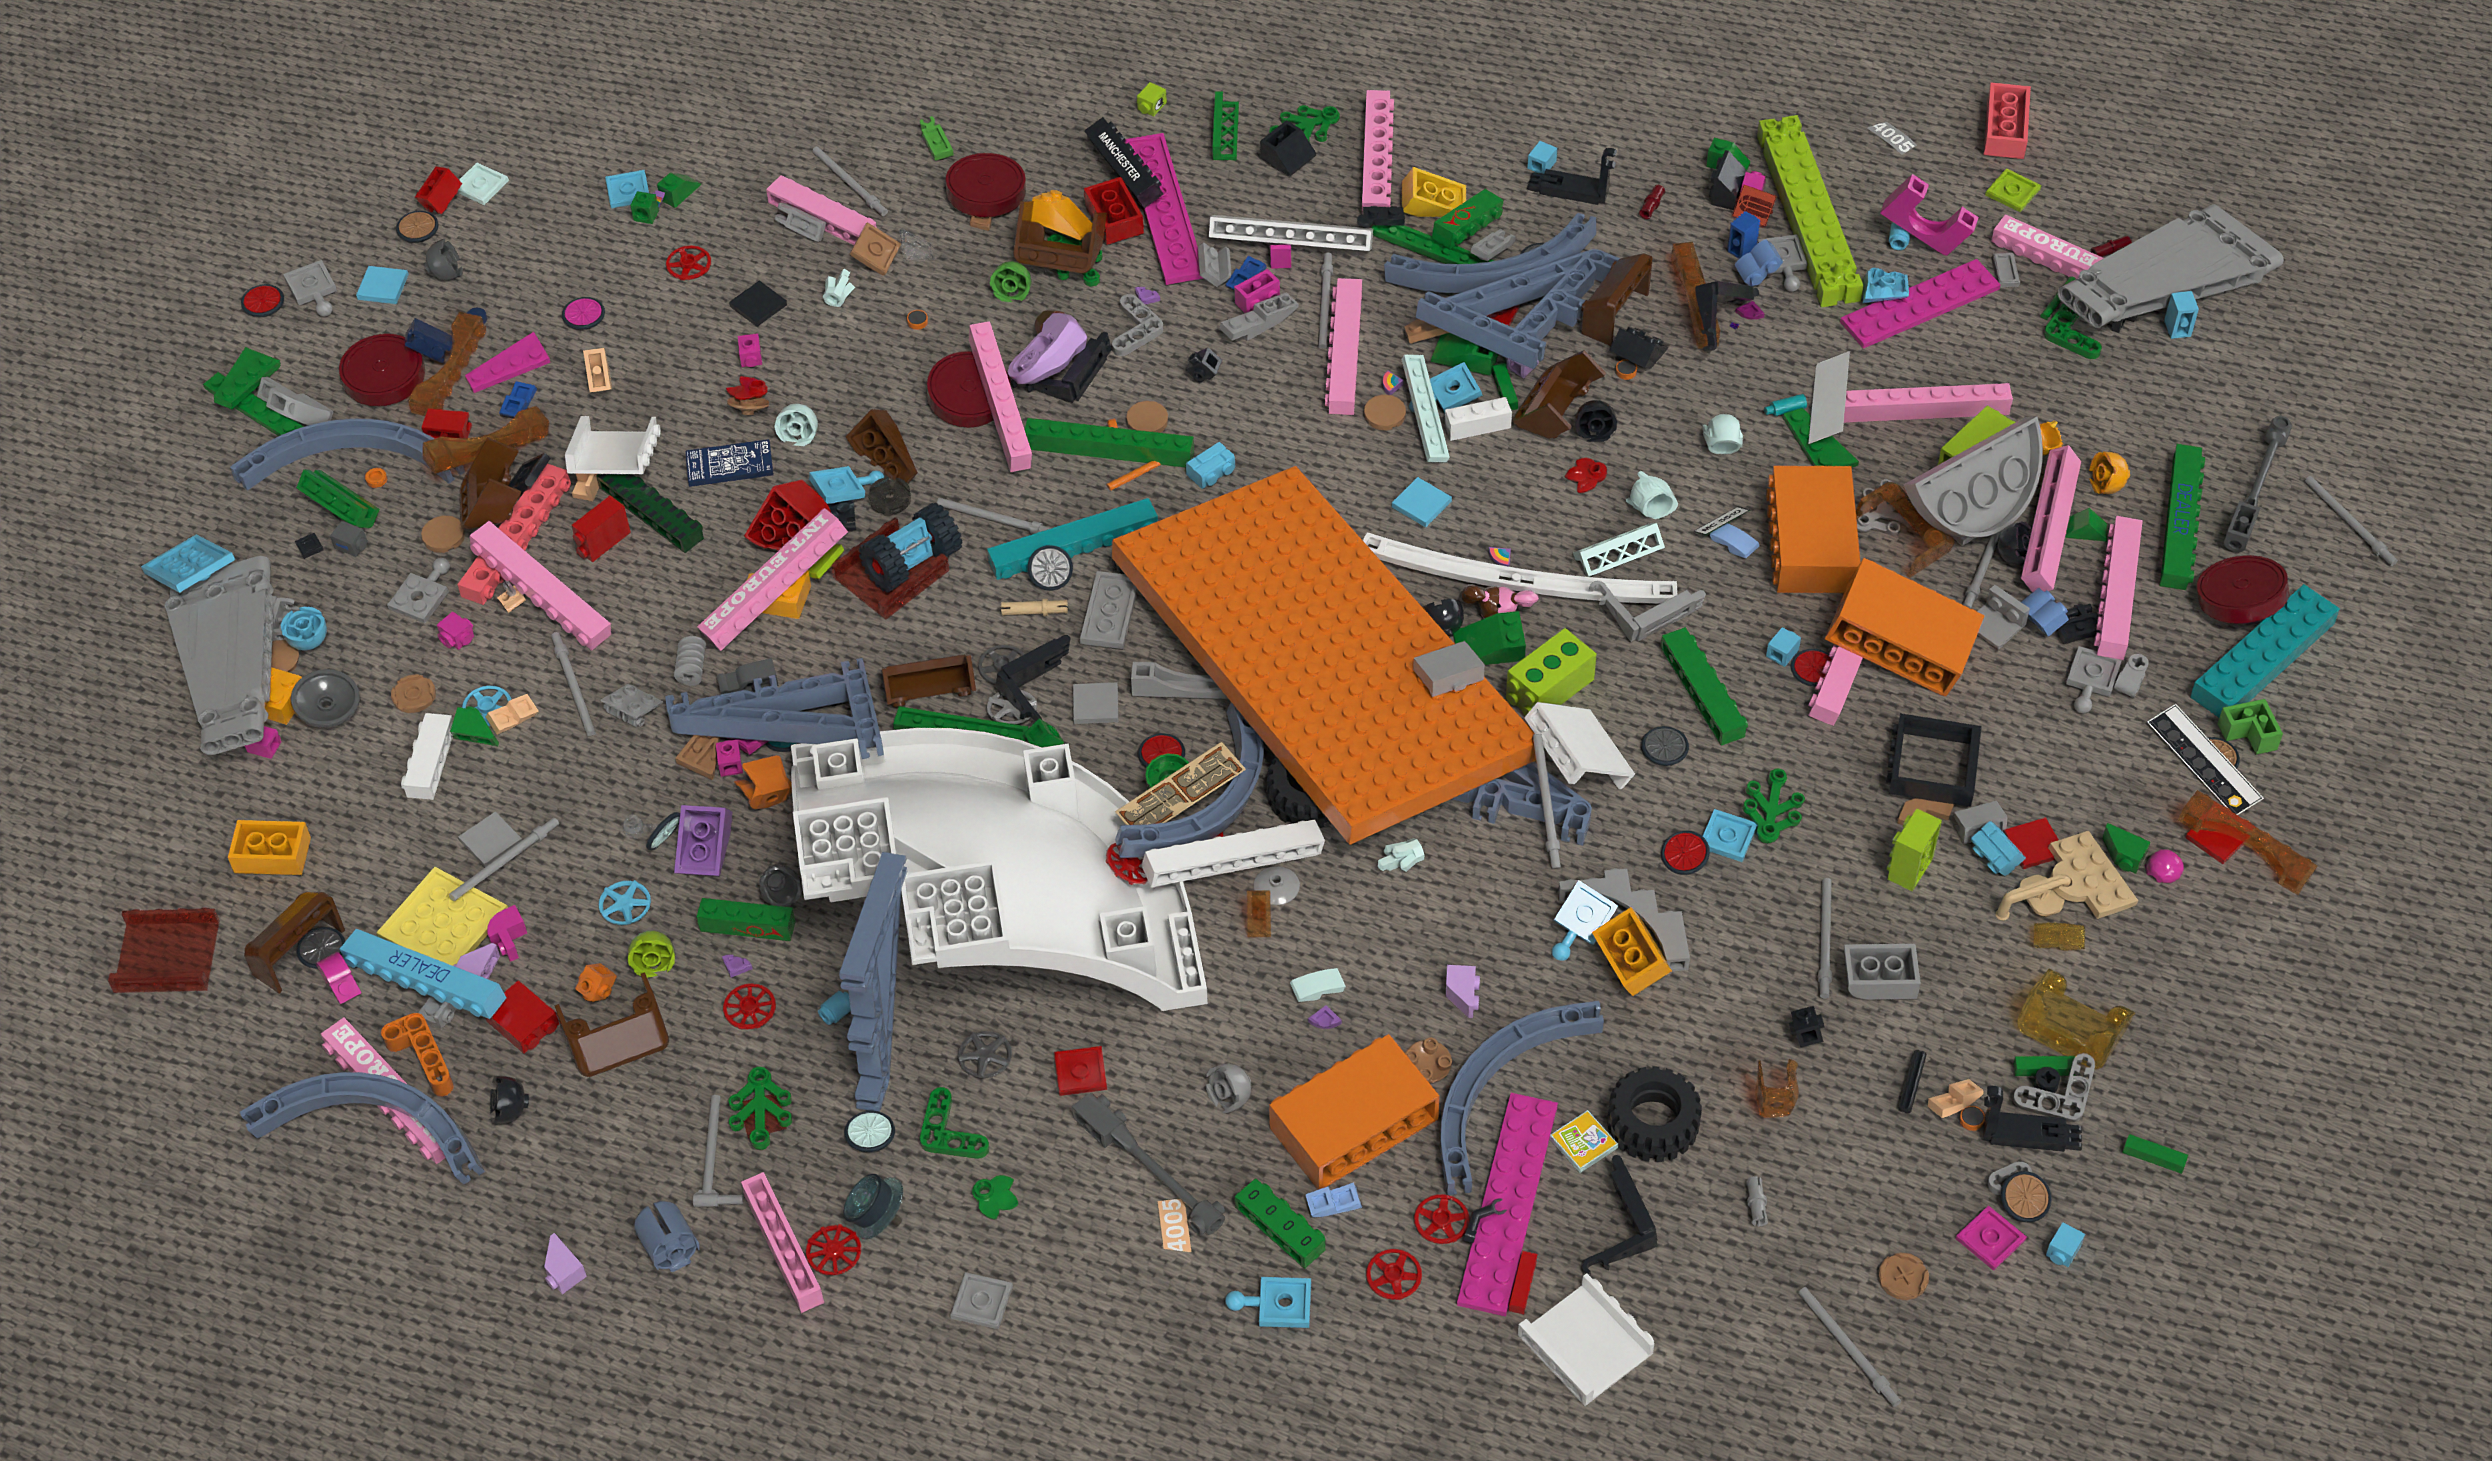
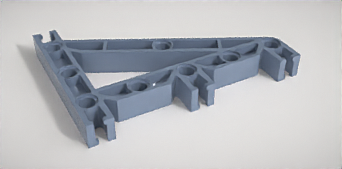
M1592 249L1447 298L1428 291L1425 294V299L1421 298L1418 301L1416 318L1534 369L1538 364L1537 359L1541 362L1544 358L1546 342L1542 341V339L1555 326L1556 320L1573 327L1577 323L1576 319L1580 320L1583 317V312L1581 311L1582 305L1585 300L1581 299L1583 295L1594 285V280L1602 282L1611 271L1614 261H1618L1620 258L1598 249ZM1545 296L1515 328L1486 316Z
M863 658L856 659L858 669L850 671L848 669L850 666L849 661L841 662L843 675L830 673L788 681L779 688L777 687L775 675L769 676L771 686L761 688L762 679L756 678L753 679L755 692L742 690L701 698L691 705L687 692L681 693L683 703L673 705V695L665 696L671 730L677 734L805 744H823L857 738L862 759L870 758V753L867 752L866 748L876 746L878 756L884 755ZM849 701L852 717L840 714L800 711Z
M1531 762L1503 775L1509 781L1496 778L1452 798L1453 800L1465 803L1475 800L1473 819L1481 821L1480 810L1482 806H1487V813H1489L1488 823L1495 824L1500 806L1503 805L1510 814L1545 822L1538 769L1535 762ZM1547 772L1554 823L1558 824L1564 821L1561 840L1570 842V837H1568L1571 827L1577 829V844L1583 846L1590 825L1592 807L1588 801Z
M882 852L839 973L840 979L843 980L841 982V989L848 990L851 1014L854 1015L847 1038L851 1041L849 1043V1050L856 1051L858 1072L861 1074L855 1091V1099L858 1100L856 1109L879 1112L890 1080L901 890L908 872L907 867L904 866L906 863L905 855Z

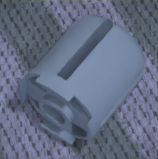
M658 1201L653 1203L658 1213V1220L667 1235L664 1234L648 1206L641 1210L636 1217L635 1231L657 1270L659 1268L670 1269L671 1272H674L691 1263L689 1258L695 1253L696 1248L699 1250V1242L679 1208L672 1202Z

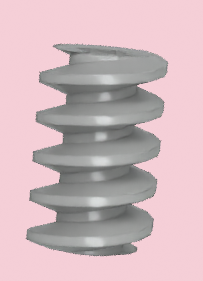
M684 637L678 643L674 677L683 685L696 686L702 680L706 643L700 637Z

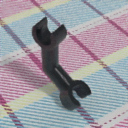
M1495 1199L1492 1204L1472 1212L1464 1241L1474 1243L1481 1218L1492 1214L1501 1215L1507 1211L1506 1209L1502 1211L1495 1209V1204L1503 1199Z

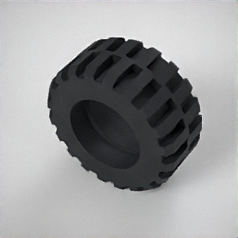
M1275 756L1268 768L1267 777L1269 805L1272 806L1273 812L1276 815L1280 814V819L1285 823L1288 820L1291 821V824L1315 820L1319 828H1323L1324 823L1327 822L1332 825L1307 793L1300 792L1291 786L1295 778Z
M1652 1066V1069H1646V1067L1638 1068L1636 1073L1630 1071L1626 1074L1625 1079L1620 1078L1616 1087L1612 1089L1610 1094L1607 1125L1608 1129L1611 1130L1610 1135L1615 1141L1618 1140V1147L1622 1151L1628 1149L1630 1156L1636 1158L1639 1155L1642 1156V1161L1648 1162L1650 1158H1656V1162H1664V1157H1669V1160L1677 1158L1678 1152L1684 1154L1688 1151L1689 1145L1694 1144L1699 1132L1702 1105L1700 1104L1699 1093L1695 1091V1087L1690 1081L1685 1082L1686 1077L1680 1073L1676 1075L1673 1073V1070L1668 1068L1661 1070L1657 1066ZM1645 1102H1658L1668 1106L1677 1118L1668 1124L1654 1126L1639 1120L1632 1110Z

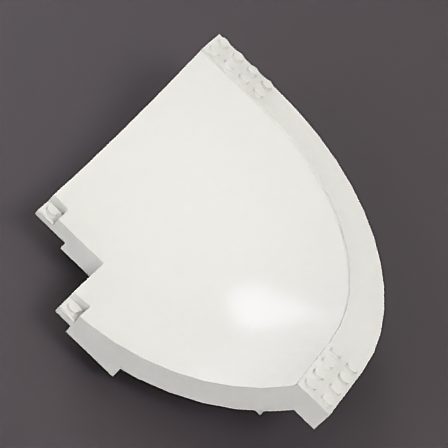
M911 728L880 731L884 755L878 756L876 746L868 747L866 749L870 753V758L867 759L861 758L857 738L823 744L801 743L791 745L793 759L791 769L793 818L805 900L829 896L830 902L867 897L882 852L905 855L906 863L904 866L907 867L908 872L901 891L912 965L937 961L938 968L1003 965L1053 969L1084 975L1114 984L1141 996L1159 1007L1161 1011L1208 1004L1207 987L1192 912L1183 881L1151 887L1149 882H1146L1144 885L1135 883L1131 885L1120 876L1116 877L1114 875L1115 872L1106 863V851L1110 845L1116 843L1115 838L1120 825H1126L1115 811L1129 803V801L1110 784L1081 765L1071 760L1069 744L1041 748L1018 739L987 732L953 728ZM1114 847L1113 850L1119 854L1118 848ZM1111 855L1112 860H1118ZM1126 870L1122 872V873H1124L1125 875L1128 876ZM1139 872L1141 876L1146 877L1144 873Z

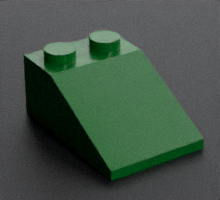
M1519 611L1497 613L1462 627L1453 633L1455 644L1465 641L1485 665L1520 662L1525 658L1526 643Z

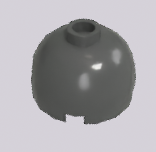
M441 239L430 246L426 253L425 268L429 274H433L440 280L448 281L463 274L462 267L458 269L457 264L460 257L449 241L445 242V239Z

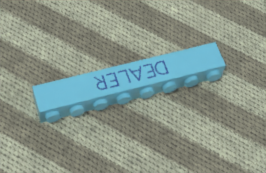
M355 929L339 949L346 964L352 968L358 967L370 975H379L385 981H394L406 989L408 987L412 988L421 995L425 996L427 994L441 1003L445 1001L459 1010L463 1008L477 1017L483 1016L490 1019L506 999L499 983L359 929Z

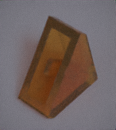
M1270 890L1247 891L1248 937H1271Z

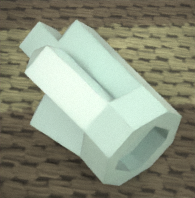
M843 269L837 280L828 276L823 295L825 303L830 306L841 307L845 298L855 288L850 282L847 284L849 271Z
M1412 838L1405 842L1386 845L1384 853L1387 856L1378 860V868L1382 871L1386 869L1391 871L1400 867L1407 872L1417 862L1424 860L1421 844L1417 839Z

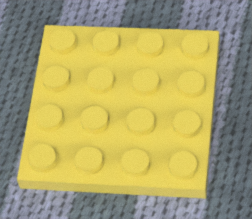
M434 867L377 931V935L379 938L453 966L458 963L462 955L474 951L488 935L487 927L491 918L496 913L508 908V906L474 887L456 901H452L449 894L465 882Z

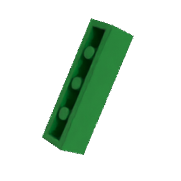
M1506 365L1492 366V375L1500 398L1506 397L1510 409L1517 410L1518 399Z
M2015 1056L2013 1063L2015 1076H2036L2038 1070L2043 1067H2051L2057 1070L2060 1076H2069L2076 1056Z
M2131 1134L2128 1135L2122 1152L2181 1174L2188 1158V1154Z

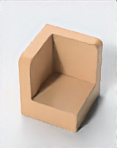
M576 473L578 481L572 492L573 498L593 501L599 489L597 474Z

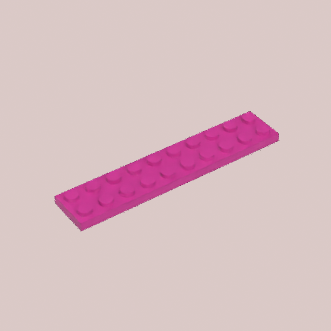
M1164 133L1126 139L1127 142L1125 144L1129 143L1135 151L1134 155L1138 154L1144 162L1142 165H1147L1152 171L1153 175L1151 177L1156 176L1162 184L1159 188L1163 195L1145 207L1144 212L1165 284L1169 285L1203 279L1200 276L1198 246Z
M1515 1093L1510 1094L1482 1207L1492 1204L1495 1199L1501 1198L1503 1200L1495 1204V1209L1497 1211L1506 1209L1507 1211L1501 1215L1492 1214L1480 1219L1475 1240L1471 1246L1457 1306L1506 1317L1558 1108L1557 1102Z

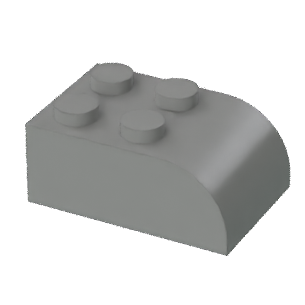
M1915 944L1844 945L1848 990L1851 995L1868 1000L1917 999L1921 982Z

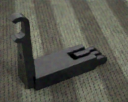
M1614 148L1604 149L1601 158L1600 178L1546 169L1544 174L1531 173L1527 190L1540 192L1541 195L1589 204H1605L1609 192L1610 169H1614L1616 162L1608 160L1607 156H1616L1617 150Z
M1722 281L1710 282L1695 287L1697 303L1704 330L1701 332L1707 335L1708 346L1703 347L1705 352L1713 351L1717 348V302L1733 305L1738 302H1745V300H1754V297L1759 295L1757 288Z
M1102 332L1097 339H1089L1085 349L1080 352L1062 380L1043 379L1034 384H1026L1028 393L1034 389L1066 402L1073 403L1074 400L1079 401L1112 350L1108 333ZM1013 379L1011 380L1012 387L1016 388L1018 383Z
M1069 635L1053 639L1001 666V671L997 673L996 688L1021 712L1020 719L1031 717L1035 722L1039 718L1042 720V717L1032 707L1018 687L1061 664V658L1069 653L1071 640Z
M1987 1086L1988 1096L1984 1097V1106L1988 1108L1984 1116L1983 1141H1990V1145L2064 1152L2065 1149L2082 1150V1143H2080L2082 1142L2081 1126L2066 1124V1118L2000 1112L2003 1103V1089L1998 1086Z
M1619 1155L1612 1157L1614 1171L1611 1172L1613 1185L1637 1235L1603 1252L1586 1258L1582 1266L1584 1274L1587 1273L1589 1276L1591 1271L1588 1268L1594 1264L1603 1263L1604 1268L1609 1270V1263L1658 1247L1656 1227Z

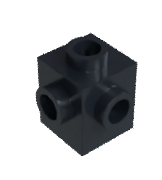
M1207 347L1190 355L1186 371L1198 382L1210 380L1217 374L1222 359Z
M1814 1006L1791 1011L1793 1021L1788 1023L1792 1036L1797 1035L1800 1048L1824 1042L1821 1029L1825 1028L1821 1014H1816Z

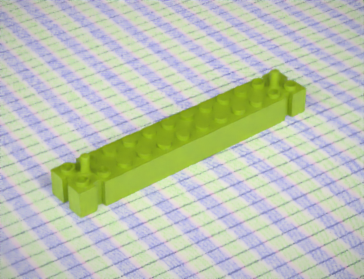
M1798 115L1782 117L1781 121L1778 122L1775 118L1760 120L1757 138L1761 148L1764 147L1763 154L1793 234H1798L1807 261L1809 277L1814 290L1818 289L1817 298L1820 306L1837 305L1838 301L1844 300L1845 304L1861 302L1862 280L1860 275L1856 274L1857 267L1805 133L1801 132L1802 125Z

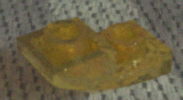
M2034 923L2035 948L2060 947L2062 951L2085 949V927L2066 923Z

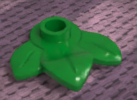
M998 1175L991 1180L981 1179L973 1186L972 1194L974 1199L979 1202V1210L983 1215L990 1219H997L1000 1210H1011L1018 1206L1016 1196L1009 1190L1013 1185L1014 1179L1005 1175ZM982 1190H988V1191H989V1192L986 1193V1194H981V1193H980Z

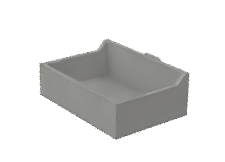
M1465 641L1413 659V670L1430 690L1432 697L1452 690L1459 691L1465 689L1467 685L1484 680L1485 664Z

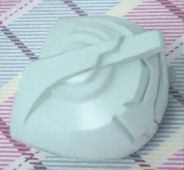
M1719 414L1710 420L1708 426L1703 425V436L1710 452L1715 454H1732L1742 447L1743 434L1740 430L1739 421L1734 416Z
M1642 471L1638 472L1640 479L1633 485L1630 498H1627L1626 502L1646 517L1653 519L1665 517L1675 511L1678 507V502L1668 484L1658 477L1648 476Z

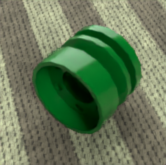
M1168 753L1159 755L1147 766L1145 774L1147 790L1189 762L1178 754Z

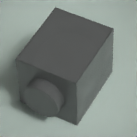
M341 521L330 535L335 549L355 557L366 548L368 542L362 528Z

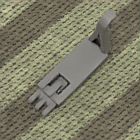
M1602 581L1592 582L1588 590L1593 592L1594 589H1599L1604 597H1601L1599 605L1606 604L1630 642L1634 640L1638 642L1700 609L1706 595L1703 590L1693 594L1686 590L1633 617Z

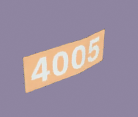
M1182 1199L1158 1201L1163 1248L1191 1252L1185 1202Z

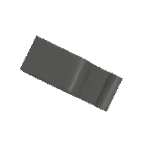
M772 658L741 665L736 669V672L717 675L721 694L742 690L755 692L753 679L761 678L763 682L761 683V688L771 686L769 676L775 675L777 686H779Z

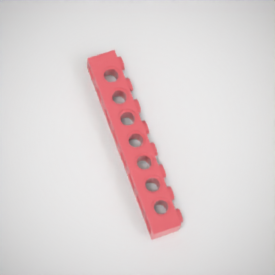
M547 463L532 487L526 490L514 505L511 518L505 520L498 529L524 551L527 549L530 539L537 535L540 525L548 520L549 513L553 507L558 506L560 497L569 490L571 481L567 470ZM479 555L457 585L462 598L484 605L488 599L493 597L495 588L504 579L500 572L495 568H490Z

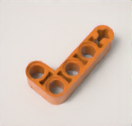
M411 1013L384 1025L381 1035L386 1048L391 1052H397L413 1046L434 1094L446 1096L451 1093L454 1087L453 1081L424 1016L420 1013ZM441 1076L442 1081H438L437 1077Z

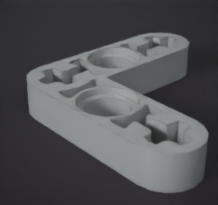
M1126 294L1121 297V310L1137 326L1113 340L1112 350L1117 356L1128 355L1163 333L1162 320L1139 298L1132 294ZM1138 314H1146V315H1147L1145 318H1138V317H1137ZM1135 335L1143 336V338L1139 340H1136L1132 337Z
M2085 1053L2079 1054L2074 1058L2064 1096L2029 1086H2021L2016 1089L2013 1095L2014 1104L2023 1110L2050 1117L2066 1118L2068 1122L2079 1121L2082 1118L2095 1068L2094 1059L2091 1055ZM2085 1060L2087 1061L2086 1065L2090 1066V1068L2086 1067L2083 1077L2078 1076L2081 1066L2077 1063ZM2074 1082H2080L2084 1085L2085 1091L2081 1094H2076L2072 1091L2071 1085ZM2023 1092L2028 1093V1098L2034 1100L2036 1095L2040 1096L2037 1107L2033 1106L2035 1101L2032 1100L2022 1103L2018 1095L2022 1096ZM2046 1098L2052 1099L2055 1102V1108L2052 1110L2044 1109L2042 1107V1100ZM2060 1101L2064 1102L2062 1106L2064 1108H2070L2071 1105L2076 1106L2075 1109L2079 1113L2071 1116L2069 1115V1110L2062 1109L2061 1113H2058Z

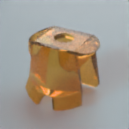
M1792 1059L1788 1061L1786 1067L1788 1076L1786 1086L1771 1088L1764 1085L1761 1060H1758L1755 1097L1761 1117L1776 1118L1791 1114L1799 1095L1796 1078L1798 1063ZM1774 1102H1782V1103H1783V1104H1782L1781 1106H1779V1107H1772V1106H1770V1105H1771L1772 1103H1774Z

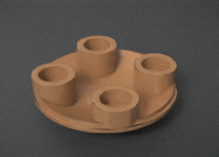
M286 640L272 641L271 667L286 672L293 671L297 667L299 651L291 647Z
M1429 1037L1411 1045L1405 1053L1429 1083H1435L1444 1079L1450 1072L1452 1066L1451 1055L1447 1048L1435 1038Z

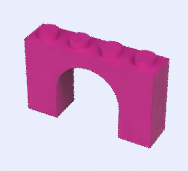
M1912 174L1885 199L1880 214L1936 251L1947 256L1974 232L1979 217L1961 207L1945 221L1936 222L1923 218L1917 213L1915 207L1924 199L1929 184Z

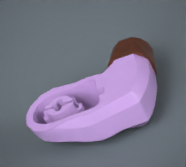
M1054 310L1043 311L1035 321V331L1038 335L1013 359L1008 369L1009 376L1018 384H1034L1063 370L1072 358L1086 347L1087 335L1075 318L1064 312Z

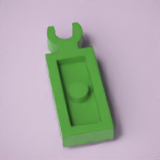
M930 117V123H924L923 119H921L922 136L934 160L953 156V149L940 124L935 125L934 117Z

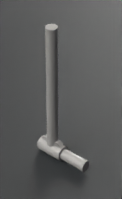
M719 1095L711 1096L703 1188L693 1195L694 1207H719V1205H737L744 1202L743 1195H719L715 1190H712L721 1099Z

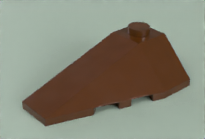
M871 409L847 434L846 439L858 455L867 456L871 459L870 463L873 466L879 465L884 469V474L900 486H906L917 475L918 472L900 431L887 410Z

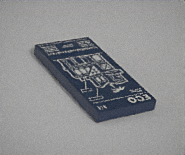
M769 439L685 451L689 487L774 475Z

